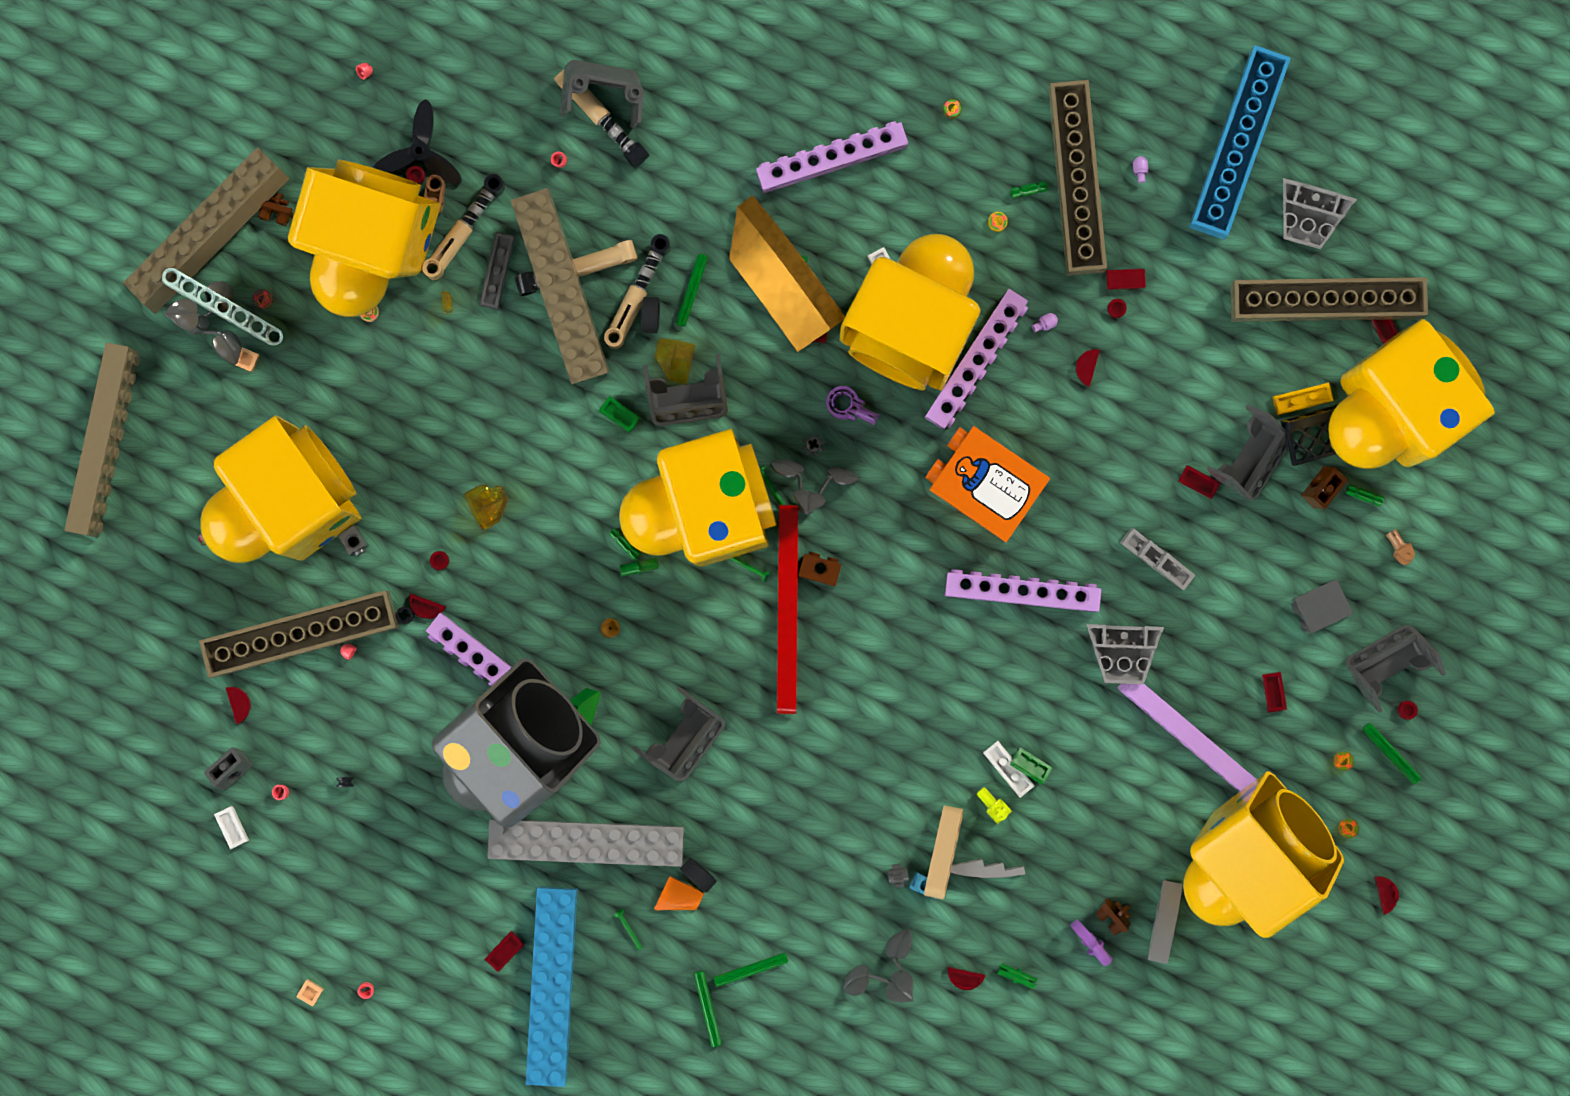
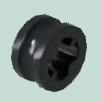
M401 607L396 612V619L402 624L411 623L414 619V612L409 607ZM405 610H408L407 613L410 614V617L406 618L405 621H403V617H400V613H404Z
M337 777L336 780L339 783L336 787H354V784H352L354 777Z

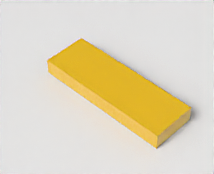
M1329 383L1272 397L1277 415L1334 401Z

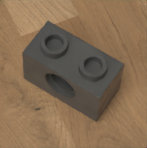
M231 747L204 774L213 787L226 790L246 773L253 764L244 751Z

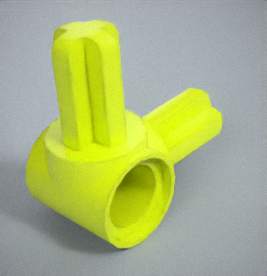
M985 787L978 791L977 796L988 807L986 812L997 824L1006 819L1012 812L1001 799L996 800Z

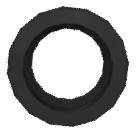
M644 297L641 314L642 333L657 334L660 320L659 297Z
M691 857L680 868L685 876L706 893L717 882L703 866Z

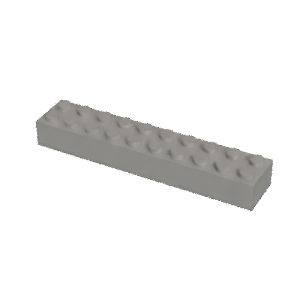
M494 819L489 820L488 859L678 867L683 865L684 826L521 820L515 826L506 828L499 825Z

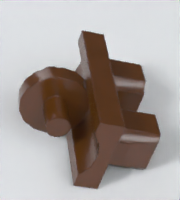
M278 193L276 197H271L269 202L265 201L261 205L258 217L268 222L272 213L278 214L275 222L279 225L287 226L290 218H293L294 212H292V208L285 207L288 206L289 201L283 200L284 195Z
M1107 898L1096 913L1102 921L1109 916L1114 921L1108 926L1113 935L1122 931L1123 933L1129 930L1128 927L1131 925L1127 920L1131 917L1127 911L1130 908L1128 903L1122 906L1117 901L1113 904Z

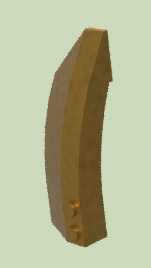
M752 195L738 205L729 260L798 352L843 321L845 316L789 239L757 199Z

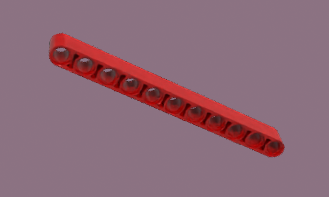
M779 505L777 714H796L798 505Z

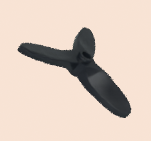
M425 99L419 103L416 109L412 128L413 144L411 147L386 155L376 162L373 168L392 173L419 160L431 172L440 176L446 182L451 184L462 183L458 170L447 159L430 150L429 143L433 134L434 113L431 103ZM422 148V153L418 154V150Z

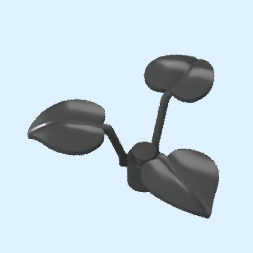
M213 282L207 286V288L234 303L233 291L226 282ZM205 292V298L207 302H210L211 296ZM187 298L177 300L168 307L164 315L180 328L188 330L193 335L201 332L203 335H218L212 340L215 352L232 365L238 363L242 350L239 337L231 331H225L221 334L219 331L207 330L209 326L207 317L213 312L208 311L205 315L200 316L197 314L198 308L196 303ZM224 302L218 303V310L222 313L227 312V304Z
M787 459L770 463V466H772V469L777 474L783 477L796 476L798 478L799 490H796L793 496L799 505L798 510L804 514H812L814 509L825 504V498L821 494L830 480L837 484H851L860 479L849 469L831 467L827 471L829 476L819 492L815 493L803 490L800 473L804 472V468L801 464Z
M905 929L896 933L887 943L886 954L889 958H894L893 961L899 969V972L892 974L891 981L868 974V968L864 965H859L848 973L844 981V992L850 996H858L866 990L869 983L868 978H873L889 984L886 987V997L889 1000L898 1003L913 1001V977L902 969L898 962V958L904 959L910 951L912 943L911 930Z

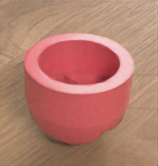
M361 63L356 66V72L361 79L364 80L371 76L373 69L368 63Z
M555 152L551 156V163L557 168H562L567 164V157L562 152Z
M349 643L344 644L340 649L341 655L347 660H351L357 647Z
M276 785L272 790V795L276 800H284L289 796V789L285 785Z
M363 982L360 984L358 995L361 998L368 999L373 995L374 987L371 983ZM366 987H370L369 989H366V990H364L363 992H362V990H361V989H364V988H366Z

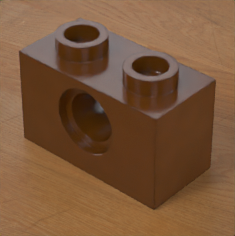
M1323 466L1301 496L1313 508L1325 510L1348 479L1336 468Z
M809 551V554H804L798 577L835 587L842 564L838 563V559L828 557L827 560L822 559L820 554ZM819 563L826 566V571L823 574H818L815 571V566Z

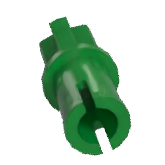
M656 558L643 561L636 560L634 563L620 565L622 577L637 573L641 575V572L655 570L659 566Z

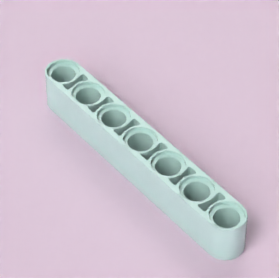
M168 268L163 272L162 281L171 289L268 345L276 346L282 342L283 333L275 326L174 268ZM169 272L176 275L177 279L173 283L166 280L165 276ZM186 282H190L194 286V290L190 293L185 292L183 289V284ZM201 293H209L211 296L210 302L205 303L201 301ZM218 303H226L228 306L227 312H220L217 308ZM242 312L245 315L244 322H237L235 320V313ZM253 322H259L262 325L260 332L252 330ZM270 332H276L279 335L277 342L270 341Z

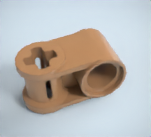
M431 175L426 181L423 197L441 203L439 213H442L446 184L440 176ZM439 180L440 187L432 189V183Z

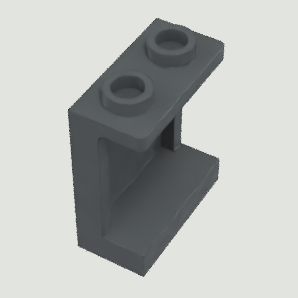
M1337 579L1291 599L1293 602L1291 607L1294 613L1298 614L1301 619L1299 621L1300 626L1308 634L1314 633L1353 614Z

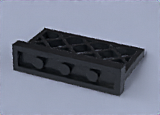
M1337 405L1280 420L1281 426L1285 429L1292 466L1336 454L1334 449L1329 447L1331 444L1330 439L1324 444L1319 441V438L1323 431L1329 433L1326 426ZM1314 425L1320 428L1315 437L1308 434ZM1298 430L1303 434L1298 442H1295L1291 432ZM1306 436L1313 439L1308 449L1301 445ZM1316 443L1324 446L1320 454L1311 452ZM1300 447L1306 453L1302 459L1297 460L1296 452Z

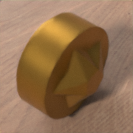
M606 619L600 625V632L605 638H614L620 632V625L615 619Z

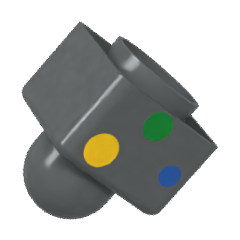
M522 658L483 691L433 738L432 749L443 762L442 779L449 796L466 809L487 811L499 825L510 828L556 793L599 748L601 741L594 728L541 669L530 659Z

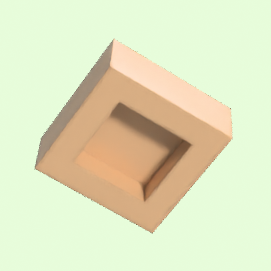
M242 347L236 366L253 373L260 355Z
M307 979L296 997L313 1007L324 988Z

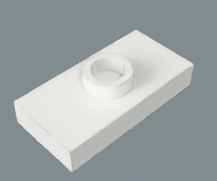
M233 806L214 814L230 849L249 841Z

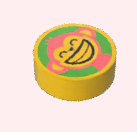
M1001 212L991 214L988 219L989 228L995 232L1003 231L1007 226L1005 214Z

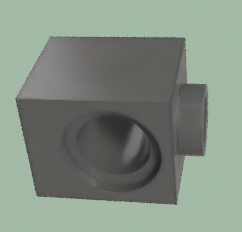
M353 525L338 534L349 555L357 557L366 552L365 548L369 545L357 526ZM353 537H357L359 540L356 547H351L350 540Z

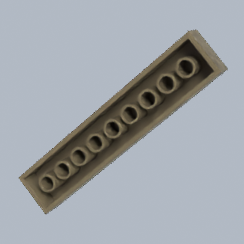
M1089 80L1050 83L1048 92L1066 276L1103 273L1107 269Z
M257 147L123 284L143 305L156 314L177 293V291L163 283V272L168 268H174L192 278L262 207L261 205L268 201L290 178ZM172 272L167 273L165 276L166 280L170 283L175 282L177 279L176 275Z
M546 188L512 199L511 204L571 384L610 372L550 189Z
M1427 277L1234 280L1231 283V322L1423 319L1428 316Z
M107 342L105 344L64 531L96 538L102 533V518L107 512L106 500L111 494L110 482L116 470L114 463L120 453L118 445L124 435L122 430L123 422H126L128 412L126 411L127 404L131 402V386L134 385L136 380L134 372L140 362L139 352L130 347Z
M385 590L199 640L208 678H216L398 629L399 625L390 591Z

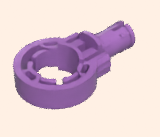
M836 387L827 396V409L837 419H850L855 422L857 417L875 425V419L878 420L879 414L864 407L865 401L859 399L856 392L850 387ZM839 391L850 392V394L843 392L844 395L851 398L850 407L844 411L837 410L834 405L836 398L842 395ZM830 403H832V407L835 408L834 410L839 414H836L831 410Z
M1078 919L1074 920L1070 927L1082 939L1081 942L1086 947H1089L1087 953L1095 955L1103 966L1109 965L1113 958L1103 948V941H1096L1097 938Z

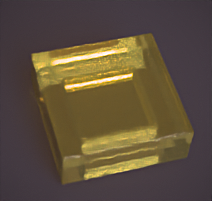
M448 291L441 292L443 311L446 314L452 313V295Z

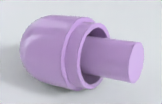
M1138 156L1133 160V173L1137 176L1138 183H1145V175L1148 174V161L1143 156Z
M1048 313L1040 317L1038 323L1032 325V329L1034 332L1041 329L1048 331L1057 325L1058 318L1055 314Z

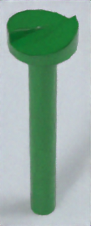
M764 465L761 466L762 478L779 505H783L784 502L763 470L766 467Z
M736 557L730 558L735 563L761 576L763 582L767 581L766 578L770 572L763 573Z
M623 909L618 910L613 916L615 918L619 917L637 949L641 950V944L622 915L625 911Z

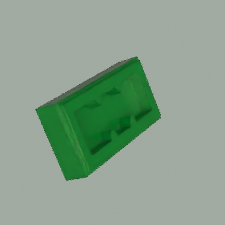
M611 396L607 398L599 409L601 414L629 434L641 419Z
M1022 748L1017 749L1010 763L1012 767L1041 785L1045 783L1052 769L1051 766Z

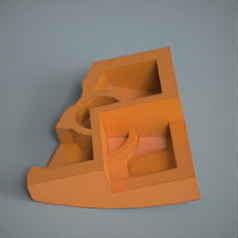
M670 876L654 909L657 911L697 910L705 892Z

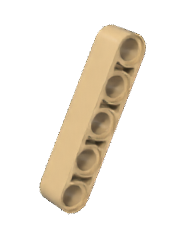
M946 805L943 807L924 896L943 900L945 898L964 809Z

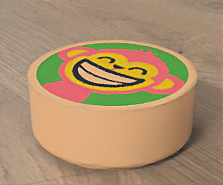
M376 306L368 313L360 316L367 322H373L379 316V309Z

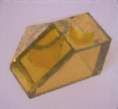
M659 338L655 359L668 380L683 384L688 383L696 345L679 340Z
M481 484L464 493L470 510L482 531L500 522L508 502V497L502 486L488 488L487 485Z

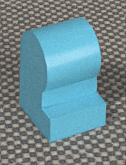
M916 872L909 888L924 894L927 876Z

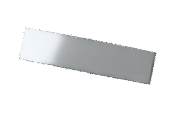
M1130 528L1120 541V544L1182 590L1186 589L1195 576L1169 553L1164 552L1134 528Z
M980 858L953 864L950 873L980 878H1001L1024 875L1025 869L1022 865L1004 869L1002 862L984 866L983 860Z
M1166 880L1162 882L1160 900L1157 904L1155 922L1152 928L1148 960L1163 964L1168 963L1183 884Z

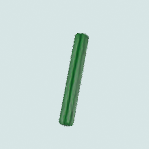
M698 254L676 320L678 326L685 327L708 260V256L704 254Z
M1367 723L1362 728L1365 734L1412 784H1417L1421 780V776L1371 723Z
M782 953L715 976L714 982L716 987L786 964L788 959L786 954Z
M697 971L694 973V978L711 1046L718 1047L722 1042L704 971Z

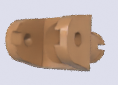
M1397 529L1389 532L1386 537L1395 549L1393 556L1402 565L1410 564L1415 556L1411 543H1404Z

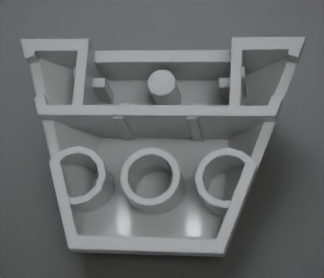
M1283 178V239L1321 249L1357 199L1303 182Z
M1086 624L1104 683L1144 684L1164 627Z

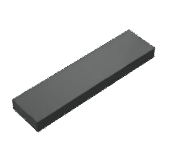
M500 232L495 234L479 303L481 307L499 310L515 241L514 235Z

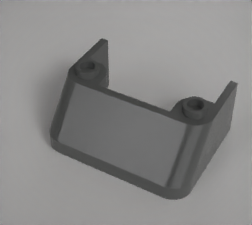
M571 60L566 64L560 106L561 117H564L571 111L572 93L581 94L585 92L588 88V83L624 89L626 100L632 103L629 128L633 129L641 123L644 91L639 75L635 71L579 60Z
M716 354L717 369L708 370L704 374V382L667 387L664 379L650 378L647 365H643L651 418L655 425L666 426L714 419L727 414L728 407L720 354Z
M1247 404L1245 408L1253 415L1247 423V430L1251 435L1232 466L1224 464L1218 470L1208 466L1207 470L1219 482L1253 501L1259 496L1286 453L1288 443L1285 429L1271 414Z
M1411 625L1399 627L1350 655L1346 660L1348 670L1363 696L1379 713L1382 712L1378 697L1382 694V687L1379 683L1410 665L1419 671L1433 666L1442 676L1446 675L1440 654Z
M678 686L677 690L686 696L681 705V711L686 715L664 746L655 743L648 748L646 753L636 746L633 747V750L676 781L682 782L688 778L725 727V720Z

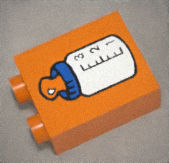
M975 426L971 428L969 433L959 427L947 447L955 451L950 461L946 465L937 459L925 477L933 483L929 491L1002 541L1007 542L1050 478Z

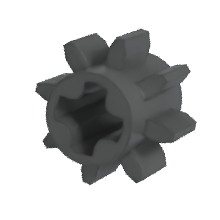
M809 433L808 440L803 438L806 446H803L802 450H808L807 456L814 453L817 457L818 451L824 452V449L820 446L825 441L819 440V434L816 437H812V434ZM816 441L818 448L810 449V444L808 443Z
M901 864L891 865L892 869L887 870L889 884H895V888L904 887V882L909 881L907 868H901Z

